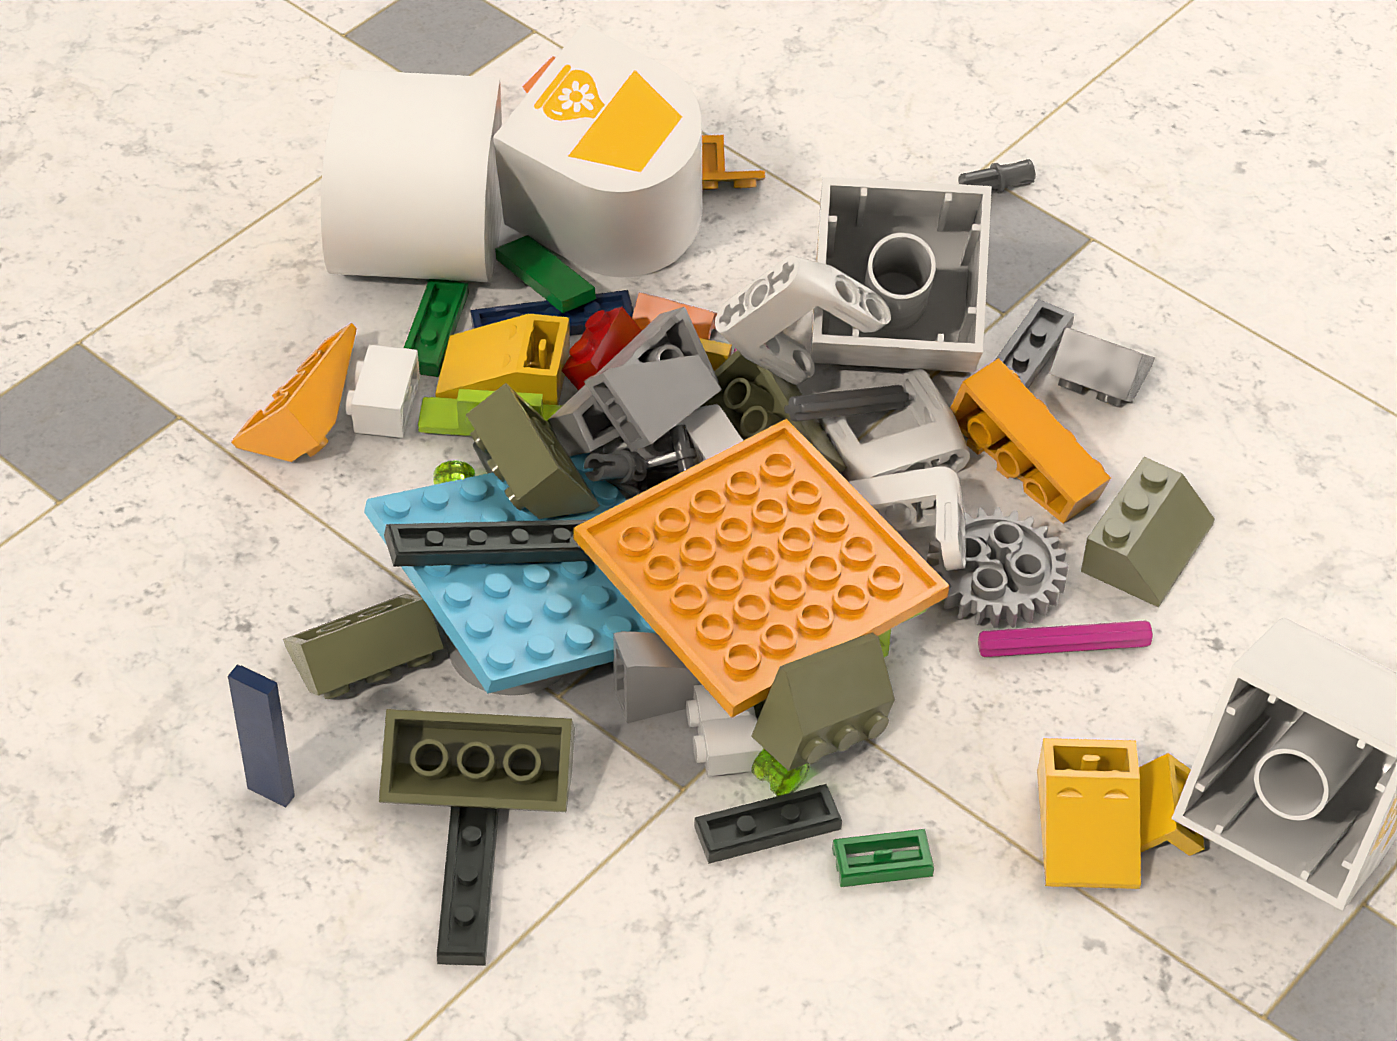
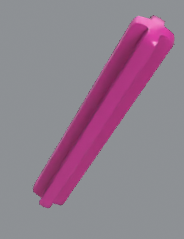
M1146 620L990 630L979 633L978 648L982 657L1147 647L1151 645L1153 633L1150 622Z

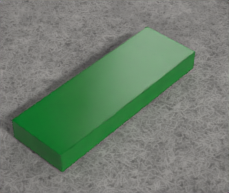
M529 235L495 248L496 260L562 313L596 299L595 287Z
M429 279L404 345L405 349L418 350L420 375L439 377L449 337L454 335L469 294L468 283Z

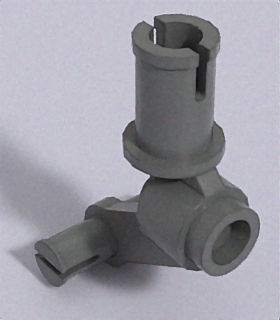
M678 425L669 430L674 449L673 453L647 460L635 451L628 452L624 449L615 450L611 454L594 453L585 459L584 469H597L595 472L585 473L586 477L591 481L612 480L618 484L628 483L631 485L644 480L647 471L674 464L678 465L679 473L695 466L693 459L697 458L695 448L690 447L686 425Z

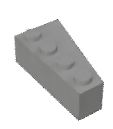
M685 307L659 314L598 372L600 373L609 368L699 355L702 361L712 369L715 380L719 383ZM586 384L549 418L557 438L569 456L591 452L620 436Z

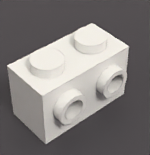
M368 345L364 361L358 360L356 365L355 390H349L346 399V414L352 415L354 433L403 438L420 380L418 350Z

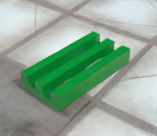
M925 829L833 839L832 851L836 857L835 865L837 872H839L840 887L933 877L934 864ZM908 847H919V849L897 852H893L892 850ZM874 852V854L854 857L846 856L848 854Z

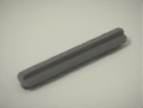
M891 385L790 397L789 405H785L784 410L786 414L790 415V419L795 422L898 410L905 407V401L909 400V393L904 392L902 385Z

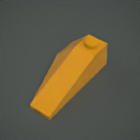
M350 323L324 340L296 370L298 374L275 391L272 395L275 400L264 411L260 409L252 415L231 441L236 448L292 462L305 453L312 457L326 446L329 440L325 436L336 423L357 331L353 323Z

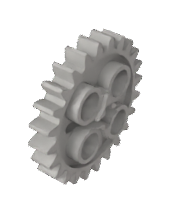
M996 507L993 516H987L982 508H978L977 518H972L968 513L964 512L966 567L963 569L947 571L944 567L941 543L936 537L935 540L930 541L926 562L949 585L948 597L945 598L944 608L950 609L959 606L958 618L960 619L966 617L969 613L974 614L975 625H979L984 618H990L993 628H997L1000 619H1006L1008 624L1014 628L1017 617L1020 616L1030 624L1033 622L1034 611L1042 616L1047 615L1048 605L1056 606L1059 593L1064 592L1068 564L1064 562L1066 551L1058 549V537L1047 538V525L1036 529L1033 528L1034 517L1032 516L1022 522L1018 520V511L1014 510L1009 517H1003L1000 507Z

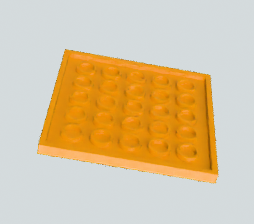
M787 419L574 527L573 539L731 718L767 699L780 666L863 635L874 633L876 636H879L947 598L949 592V585Z

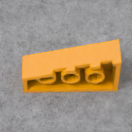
M999 358L962 382L950 409L956 417L962 434L968 438L966 445L977 455L985 451L996 460V470L1007 479L1017 477L1023 482L1024 492L1063 524L1100 498L1111 479L1105 472L1102 464L1086 452L1077 442L1073 433L1065 429L1055 419L1047 406L1037 399L1024 386L1019 376Z

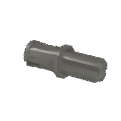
M1030 159L1003 165L992 163L990 168L959 175L958 182L962 185L992 186V190L1000 193L1005 188L1034 183L1036 173L1033 162Z

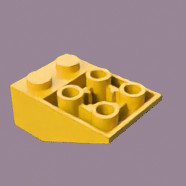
M525 314L450 335L435 397L457 399L459 389L496 391L507 383L515 392L543 394V404L559 405L565 374L561 370L569 358L570 350L569 318Z
M1043 738L1037 778L1045 886L1140 889V774L1136 740Z

